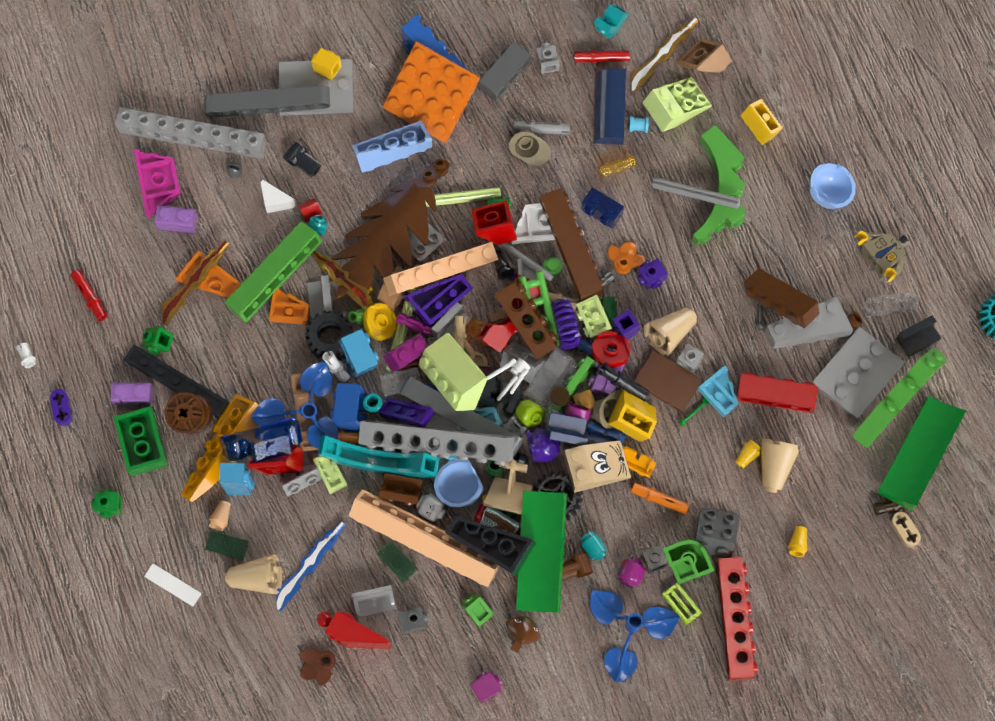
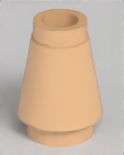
M223 500L219 502L208 520L210 528L223 531L227 527L231 506L229 502Z

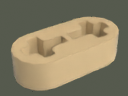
M896 513L891 519L894 531L906 547H915L921 540L919 531L906 513ZM897 517L905 520L903 523L904 527L901 524H896ZM906 531H908L910 536L914 535L916 537L914 539L915 543H913L912 541H907V538L909 536Z

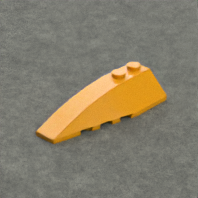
M238 394L234 395L212 430L214 435L211 441L206 442L204 446L206 452L203 457L198 458L196 462L197 470L191 473L181 493L182 497L193 502L220 480V463H236L256 439L257 433L261 429L252 419V414L259 406L257 403Z

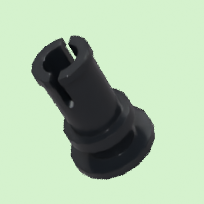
M495 250L498 260L493 262L498 273L497 279H507L515 271L513 268H510L509 263H506L501 250Z

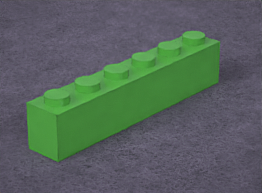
M302 221L294 227L292 232L280 242L275 250L224 302L228 309L243 322L247 323L273 293L322 243L317 232Z

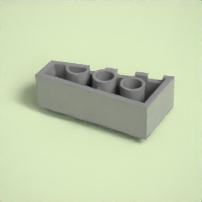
M837 297L818 304L819 315L805 328L795 325L789 319L784 318L768 325L764 333L772 349L801 343L808 344L820 340L850 337L853 328Z

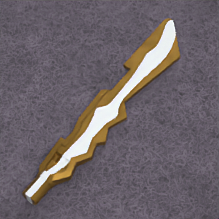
M695 17L687 24L679 26L677 31L671 33L669 38L665 39L664 45L656 48L655 57L631 73L633 93L655 73L653 69L660 62H666L677 46L687 39L692 29L699 23Z

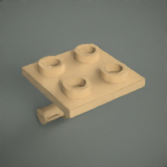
M512 460L506 462V465H499V467L510 469L509 480L495 477L485 498L484 506L522 514L523 491H532L533 485L516 482V471L526 473L528 465Z

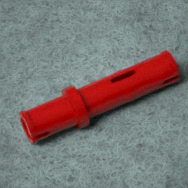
M591 49V51H574L575 63L630 62L629 50L595 51V49Z
M73 271L70 277L87 302V308L91 309L97 321L105 320L108 314L100 304V298L96 297L82 271Z

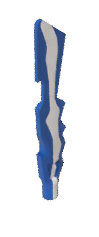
M339 521L332 530L325 532L322 539L316 541L315 546L310 548L309 555L301 559L302 567L285 581L281 588L277 589L279 591L276 594L278 611L283 610L302 587L299 583L307 574L314 572L326 551H330L334 546L340 532L346 526L343 522Z

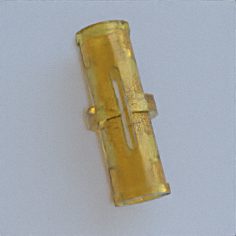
M632 154L626 158L615 159L612 163L598 167L601 178L637 166V162Z

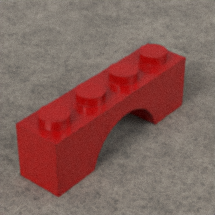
M518 275V276H517L516 280H517L518 283H519L518 277H520V276H522V275ZM539 286L529 288L532 299L541 296ZM514 298L512 300L515 306H521L523 304L522 300L519 298ZM508 316L498 323L486 322L476 338L492 350L500 353L508 346V340L518 330Z

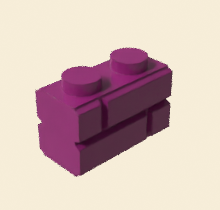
M417 334L384 354L383 359L389 369L394 372L421 356L428 345L422 335Z

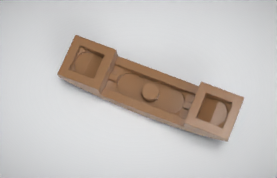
M302 374L291 375L296 410H299L303 403L309 401V392L302 390L300 387V377ZM313 394V395H312V400H313V404L315 405L314 394ZM296 414L299 447L303 451L318 450L307 439V430L311 425H314L312 419Z

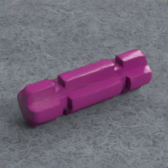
M399 313L396 322L398 324H404L405 327L417 333L421 332V335L425 337L431 335V326L427 324L425 326L423 325L424 323L412 317L408 318L404 313Z

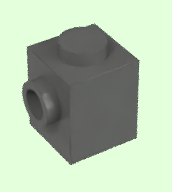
M421 607L398 612L404 635L427 629L425 624L429 623L427 612H422Z

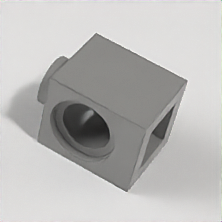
M687 344L677 359L676 364L693 374L701 363L704 353Z

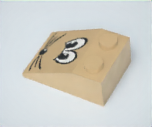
M621 440L583 445L564 451V458L574 493L631 478Z

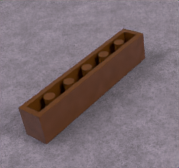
M560 188L540 195L541 207L580 302L595 295L601 296L604 283L602 278H598L595 272L597 271L596 263L594 260L591 261L589 254H591L587 243L584 244L582 240L584 235L581 227H577L575 223L577 218L574 210H570L568 206L570 201L567 193H563Z

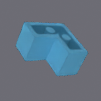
M362 329L339 340V344L347 358L345 364L352 379L374 370L378 365L377 361H379L376 351H372L369 344L371 341L368 334L363 333Z

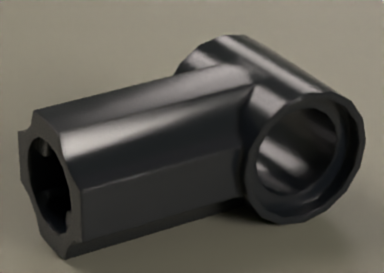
M297 142L283 155V158L293 167L297 166L311 178L322 167Z

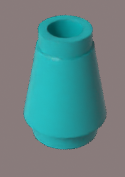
M368 394L363 400V406L370 413L376 414L382 406V399L378 394Z

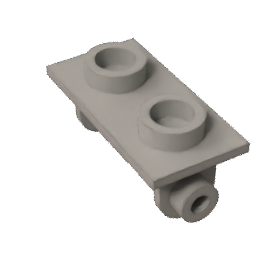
M315 464L305 466L304 472H299L300 476L298 477L295 473L282 477L283 480L280 483L287 497L322 480Z

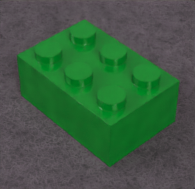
M151 406L113 417L126 469L131 477L169 466L156 414Z

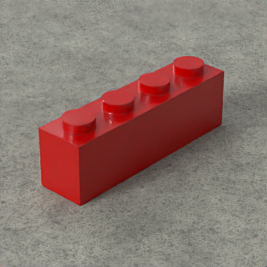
M745 372L739 378L737 400L813 413L818 386H814L811 382L796 383L792 379L778 380L769 375L759 377L754 373Z

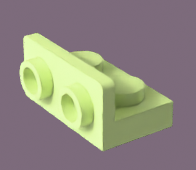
M598 295L576 304L578 307L576 314L579 320L585 323L586 327L583 330L587 338L591 337L594 341L600 333L613 330Z

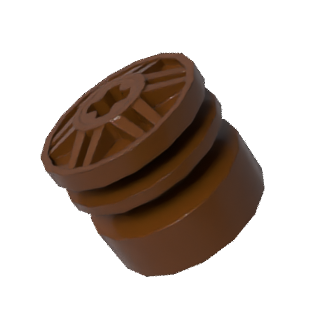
M188 392L172 396L164 410L168 426L179 433H200L206 430L213 418V409L210 402L204 396ZM185 409H186V410H189V411L187 412V415H188L187 417L184 416V414H185V411H184V410H185Z

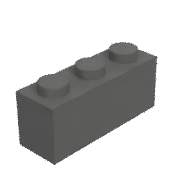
M515 42L511 46L505 47L502 56L492 62L487 72L481 74L479 89L497 101L531 63V54Z

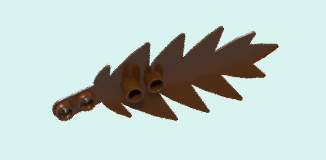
M443 159L434 161L415 180L406 181L390 190L391 193H397L361 213V217H381L373 219L345 235L346 238H366L352 244L331 258L332 260L353 258L342 266V270L349 272L348 279L369 290L372 284L374 266L382 278L393 275L391 248L409 267H412V252L407 227L424 246L428 245L429 228L426 202L436 212V199L431 187L436 185L437 180L441 176L448 173L450 167L448 161ZM339 270L335 272L336 278H341L352 290L355 288L345 278L344 273H341ZM343 285L338 286L335 299L344 296L348 289ZM360 290L363 298H366L365 293Z

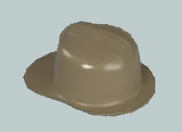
M520 131L515 133L510 139L509 149L511 153L527 164L540 166L545 164L551 156L549 144L531 131Z
M616 390L606 398L597 400L594 404L593 413L590 417L599 424H602L606 429L612 428L608 422L622 390Z

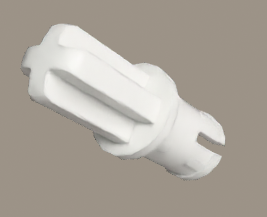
M332 351L323 354L322 359L329 366V371L335 374L339 381L345 383L350 378V375L344 369L342 361H339Z

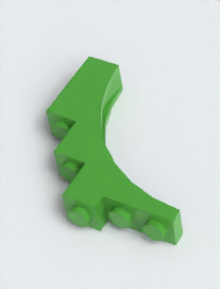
M714 125L701 135L700 144L709 155L714 166L717 178V192L740 198L744 194L745 183L735 172L743 167L745 157L721 130ZM715 204L711 215L704 225L693 234L692 242L696 246L700 243L705 244L710 240L714 232L719 233L725 226L729 229L734 226H740L745 221L746 211L741 206L735 209Z
M932 348L924 354L896 384L886 398L877 405L852 437L867 449L915 394L945 364L947 359L943 353Z

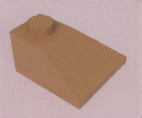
M700 39L676 63L679 66L697 71L720 73L727 68L732 59L723 44Z

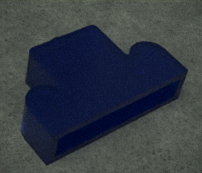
M295 418L220 437L223 455L227 460L238 461L249 457L255 463L292 453L291 446L303 442L300 423Z

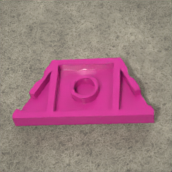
M135 149L134 154L147 218L156 213L158 205L166 206L181 195L175 160L172 157L159 156L155 153L148 154Z

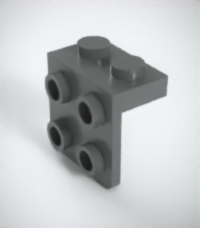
M702 508L695 541L703 545L710 555L732 558L740 517L731 513Z

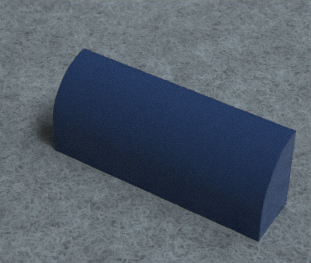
M605 69L596 74L594 144L623 145L626 69Z

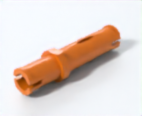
M634 483L631 491L632 494L647 499V502L652 501L686 515L689 503L658 492L654 487L649 488L639 483Z

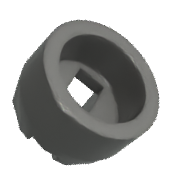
M231 162L227 167L228 175L232 178L240 177L242 174L241 165L237 162Z

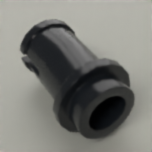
M517 390L513 394L509 392L510 396L502 408L504 412L511 415L514 414L519 401L523 400V394Z

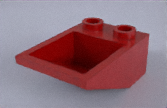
M326 611L320 612L317 615V624L320 627H327L325 633L328 638L344 647L388 650L392 647L390 640L356 622L354 616L346 611H343V613L337 611L333 619L331 614Z

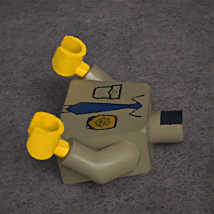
M860 231L854 236V238L860 240L857 243L859 246L863 244L860 251L881 279L887 276L890 283L894 277L901 273L906 255L903 248L909 245V240L905 235L895 239L892 233H866Z

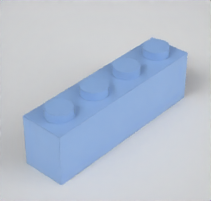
M421 120L352 145V148L363 173L372 171L382 165H388L398 159L407 158L417 152H424L432 147V139Z

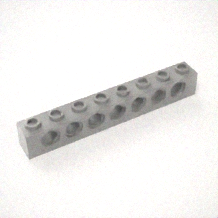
M119 107L115 122L119 133L263 159L267 143L263 133Z
M375 420L360 421L359 444L365 445V448L377 449V447H383L384 451L402 449V453L412 454L413 451L429 455L436 453L441 458H450V455L457 456L458 460L476 458V462L486 463L487 460H494V464L506 465V462L513 460L515 437L426 426L424 428L416 425ZM379 431L384 435L382 441L378 437ZM398 433L402 437L401 443L396 439ZM416 435L420 438L419 445L415 443ZM434 438H437L439 441L438 447H435L433 444ZM452 440L457 442L456 450L451 445ZM471 442L476 445L475 452L470 449ZM490 444H492L495 447L494 454H491L489 452Z

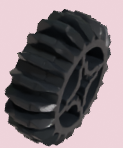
M551 471V477H548L546 473L543 474L544 481L538 478L537 482L539 485L533 484L535 492L559 493L560 491V493H563L565 486L571 490L573 501L567 497L566 505L569 506L566 509V520L570 521L571 517L569 514L576 516L577 512L574 509H581L578 503H582L583 498L578 496L583 495V491L574 493L571 480H568L569 473H566L564 477H562V471L558 472V476H555L554 471ZM560 483L555 489L545 488L550 484Z

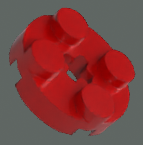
M614 331L602 332L597 336L592 344L591 351L600 367L603 364H607L609 367L615 368L627 363L631 346L626 337L623 336L622 338ZM608 347H611L612 349L616 350L614 352H609Z

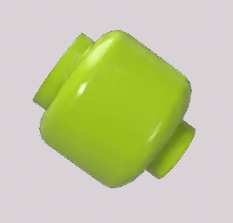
M525 400L518 405L515 415L518 417L517 420L524 426L534 428L542 422L544 411L536 402Z

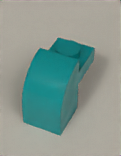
M610 4L604 15L597 17L593 24L596 25L595 30L611 39L622 27L630 13L617 4Z

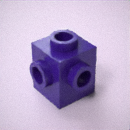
M659 258L652 262L646 261L639 266L637 280L641 286H645L646 290L650 288L656 289L663 284V281L667 280L668 273Z

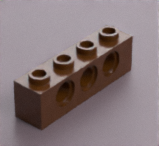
M515 279L497 290L495 296L535 357L539 359L557 347L558 337L553 330L550 331L546 326L548 322L542 314L539 315L536 311L537 305L532 298L529 299L525 294L527 290L521 282L518 283ZM514 298H519L522 300L523 304L521 306H515L512 300ZM530 314L533 317V321L526 322L523 316ZM536 330H540L543 332L544 336L542 338H537L534 336L533 332Z

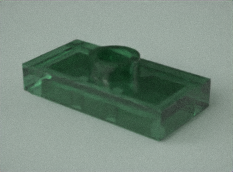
M211 531L205 550L244 561L249 541Z
M392 541L377 553V556L403 583L418 571V568Z

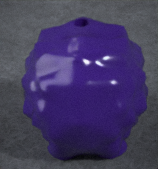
M546 427L536 429L533 433L526 431L529 453L532 455L534 462L543 461L546 463L552 461L560 453V441L549 439L544 435Z

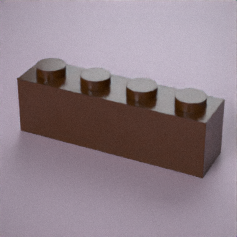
M760 268L744 281L745 293L750 299H755L764 307L772 309L779 316H784L795 325L805 328L819 315L818 301Z

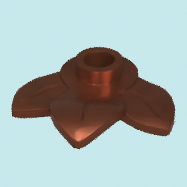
M310 648L299 654L301 659L306 662L300 674L302 679H316L319 686L326 684L330 680L331 669L336 665V657L332 652H320L315 648ZM329 658V664H323V659Z

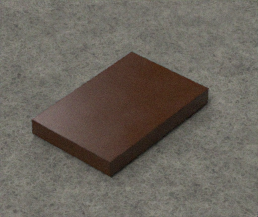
M653 351L634 380V383L683 413L703 380Z

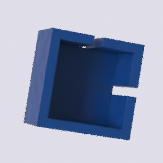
M337 383V389L334 390L333 399L335 406L331 410V419L342 431L360 432V421L366 420V414H357L358 411L367 412L363 406V400L368 393L360 384Z

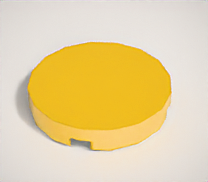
M375 303L365 309L363 314L364 329L374 340H387L397 330V318L394 311L390 310L386 304Z

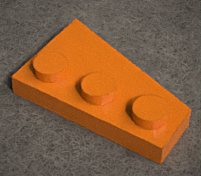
M198 250L175 280L187 284L186 276L193 273L195 265H199L201 259L206 256ZM210 259L205 260L202 268L190 278L189 286L199 280L202 270L211 261ZM216 265L215 268L212 267L207 277L198 289L228 299L240 287L241 283Z

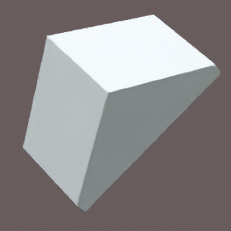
M261 181L267 213L295 207L292 197L268 182Z

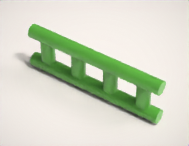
M543 270L535 272L537 278L527 281L526 276L518 277L519 282L526 288L527 292L525 294L529 299L531 298L529 288L539 286L541 297L533 300L537 306L543 304L544 317L548 322V328L550 331L553 330L558 337L557 346L560 345ZM527 314L528 322L533 321V317ZM536 330V331L533 332V334H534L535 337H537V338H542V337H543V336H540V335H539V331H538V330Z

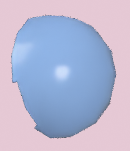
M827 163L820 164L814 169L809 180V191L812 198L822 207L827 209L842 208L849 204L855 195L856 184L854 179L843 166Z
M456 459L449 461L440 468L435 477L434 488L437 497L442 503L453 508H464L472 505L479 499L483 491L482 482L469 460Z

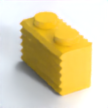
M762 99L750 104L740 115L761 145L771 141L783 128Z

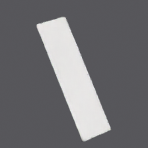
M152 564L145 574L147 579L191 606H194L201 596L199 591L155 564Z

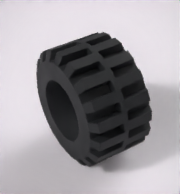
M326 310L322 311V315H319V313L315 314V319L311 318L309 320L310 325L306 326L307 332H305L306 341L311 353H314L316 358L322 359L325 352L329 353V351H332L339 361L342 360L341 356H345L339 344V340L354 333L351 322H349L346 316L343 317L339 311L337 314H335L334 310H330V313H327ZM334 328L341 332V337L333 344H324L319 340L321 333L326 329Z

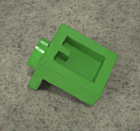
M476 593L466 596L460 605L478 627L494 615L483 599Z

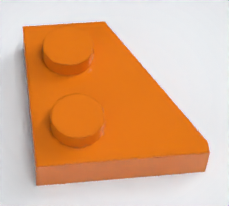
M278 288L272 295L269 321L307 325L310 306L306 302L296 299L295 296L280 291V288Z

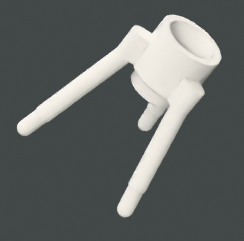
M513 358L509 363L487 376V380L512 367L510 372L514 377L497 397V401L501 400L512 385L510 393L513 394L524 376L529 372L530 366L523 359L518 358L516 361Z

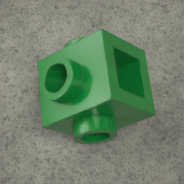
M157 325L153 328H146L142 336L141 346L147 348V352L158 355L160 352H169L174 334L166 331L164 327Z
M103 489L101 492L95 493V498H92V510L100 518L104 519L112 518V515H122V495L110 489Z

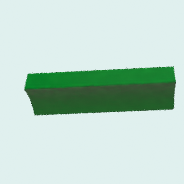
M929 396L877 493L912 512L921 499L967 410L948 405Z
M523 491L520 536L533 539L536 545L518 572L516 610L560 613L567 493Z

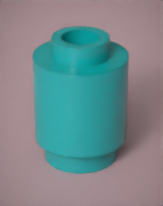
M593 531L580 539L582 542L581 546L591 560L596 559L599 561L607 555L605 553L608 550L598 534H595Z

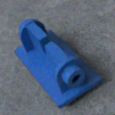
M590 420L584 436L596 443L621 440V444H623L626 434L613 428L606 429L602 424Z

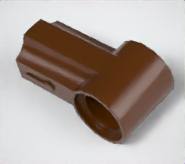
M587 553L579 554L572 557L571 560L563 562L562 581L574 577L581 578L594 572Z

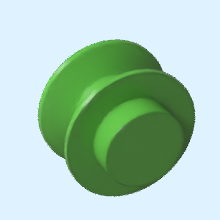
M548 257L543 262V268L553 274L554 277H557L561 273L562 263L557 257Z

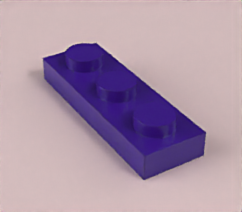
M387 398L378 413L383 418L425 428L434 411L431 407Z

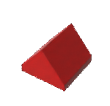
M315 198L298 205L305 222L309 221L311 217H315V215H322Z

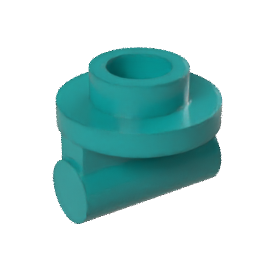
M315 215V217L310 218L307 226L316 231L317 234L325 236L328 222L325 217Z

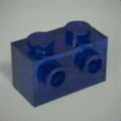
M592 187L582 201L581 210L587 215L598 219L603 225L613 229L623 215L624 206Z

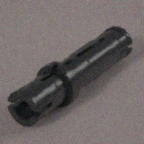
M607 364L601 365L600 369L603 372L599 370L598 374L608 379L612 385L619 386L643 401L647 400L649 391L623 376L622 372L615 371Z

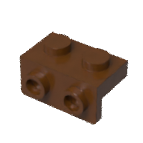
M386 472L379 492V498H384L387 502L401 501L405 505L418 504L421 497L423 479Z

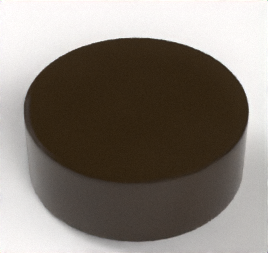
M556 387L550 393V400L556 406H564L570 400V393L564 387Z

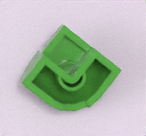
M688 539L662 548L678 584L715 571L706 549L697 541Z

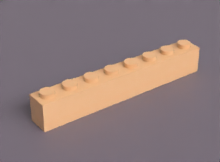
M363 489L353 502L349 517L406 545L408 548L441 563L445 567L453 569L480 585L489 587L495 578L498 566L449 537L445 533L446 531Z

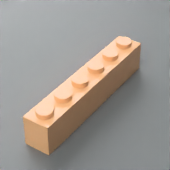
M490 242L387 276L383 279L389 296L491 263L498 260L493 243Z

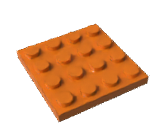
M415 42L382 108L410 124L422 120L431 136L447 143L481 77L423 44Z

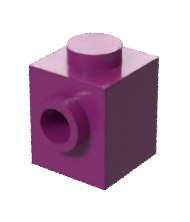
M486 672L481 673L476 677L477 681L470 684L481 704L502 692L500 686L503 685L498 675L493 676L492 672L488 674Z

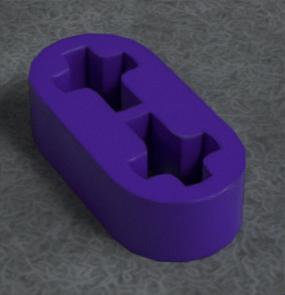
M56 389L50 395L53 418L58 425L66 426L72 421L69 397L64 390ZM59 394L64 397L61 399L62 405H59L58 401L55 400ZM61 410H63L65 415H68L64 418V421L58 418L61 416Z

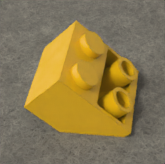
M622 390L608 424L641 442L650 439L657 423L656 408L631 393Z

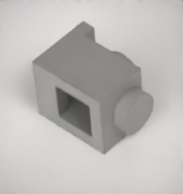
M550 43L541 44L540 48H537V59L541 74L559 71V60L555 45L550 46Z

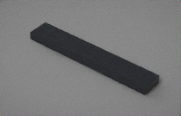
M136 345L132 346L123 359L130 366L177 394L188 392L204 396L211 404L213 416L218 419L230 403Z

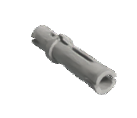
M531 120V122L514 121L513 133L528 130L533 133L569 135L570 123L534 122V120Z

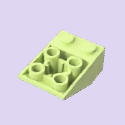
M692 77L653 89L642 102L662 132L681 125L712 106Z

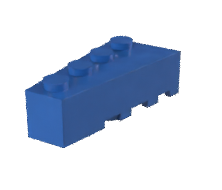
M418 14L401 28L402 45L407 52L410 53L415 42H419L467 69L453 53L448 54L445 44L441 40H436L429 26L425 28L420 23L421 18Z

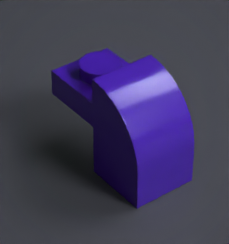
M630 309L614 318L615 323L611 325L612 331L617 332V335L622 338L623 336L626 337L628 340L641 329L640 324Z

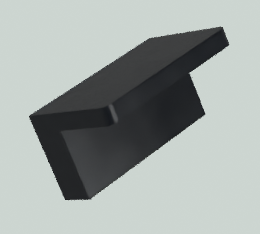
M933 315L898 334L897 340L907 356L910 357L940 341L941 337L934 327L937 321Z

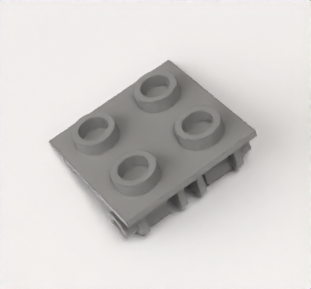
M428 224L427 246H424L407 227L412 256L419 263L422 262L423 264L429 259L428 256L446 241L430 224Z

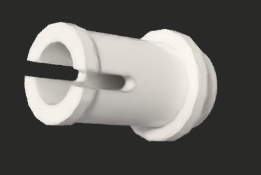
M28 343L17 345L16 349L22 360L21 365L25 368L33 367L36 364V358L32 356Z

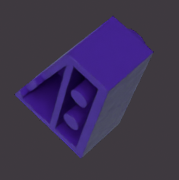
M455 274L404 294L402 297L425 325H431L469 293L473 287L462 274Z

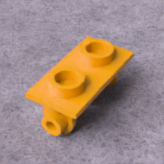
M628 446L623 447L628 468L641 476L650 478L657 462L644 454H641L638 459L636 458L638 451Z

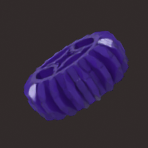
M567 298L557 299L551 303L560 346L563 350L574 349L580 345V333L574 309Z

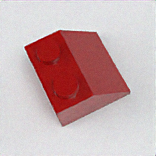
M508 200L471 209L476 236L498 245L517 240Z

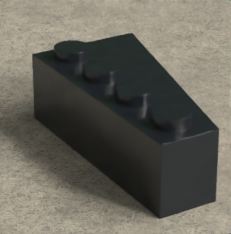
M455 516L445 532L449 537L516 577L536 545L533 539Z

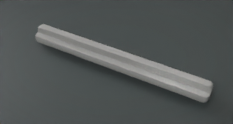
M654 178L652 186L655 189L735 209L739 208L741 203L738 197L665 179Z

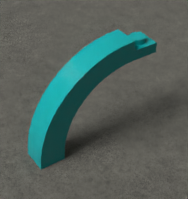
M321 436L317 453L318 456L347 467L381 474L388 472L417 478L436 477L440 458L427 453H393L364 448L328 436Z

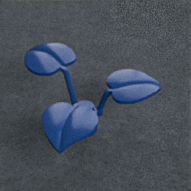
M319 362L313 364L302 373L300 387L302 390L309 392V401L303 403L299 410L284 411V404L280 400L268 398L263 400L252 414L253 421L262 428L278 430L286 424L284 415L301 414L304 418H311L314 423L307 430V439L313 447L319 449L321 436H328L338 440V428L331 418L324 416L318 422L316 421L317 408L312 400L313 394L324 396L332 388L333 381L327 363Z
M593 590L591 593L590 609L593 617L598 622L608 625L614 618L616 620H625V628L629 634L623 650L612 648L604 657L605 669L613 681H624L634 673L637 667L635 653L626 652L633 633L638 632L641 626L647 627V633L655 639L667 638L673 632L680 616L662 607L647 609L643 614V618L637 613H632L629 617L627 615L617 616L623 610V602L618 595L612 592Z

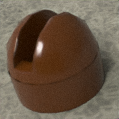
M855 311L847 316L852 328H857L863 323L861 316Z

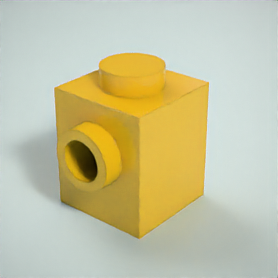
M321 48L311 59L313 72L330 80L334 79L342 67L340 56L331 50Z

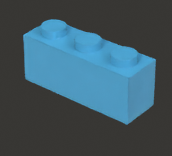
M220 463V484L226 494L251 495V490L255 488V479L252 478V473H250L245 464Z

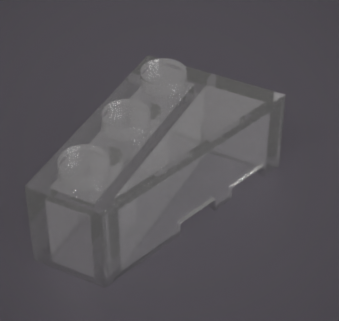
M556 347L523 395L542 408L551 406V391L556 387L565 386L566 380L574 373L581 360L561 347Z

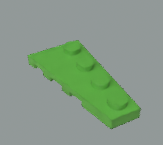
M588 356L586 359H581L577 365L578 371L576 374H571L566 381V389L570 393V399L577 392V385L584 382L588 377V369L590 367L595 368L596 362ZM566 405L549 406L544 412V415L546 414V412L552 409L558 410L561 413Z

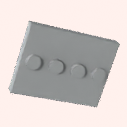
M340 59L342 67L333 80L313 72L311 61L279 62V89L319 85L330 87L329 108L279 112L280 116L354 113L352 59Z
M859 327L812 383L814 386H818V390L857 420L905 362Z

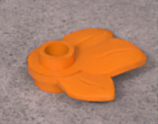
M625 242L620 248L610 245L608 249V258L614 262V268L619 274H627L632 268H638L645 260V256L636 254L637 248L633 242Z

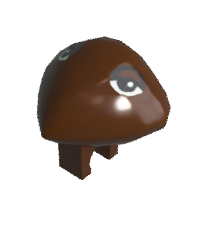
M518 616L506 621L508 632L513 638L510 650L518 653L523 644L536 642L540 638L538 627L530 617Z

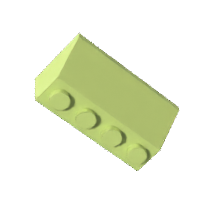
M446 333L424 349L418 366L455 411L475 410L488 378L450 333Z

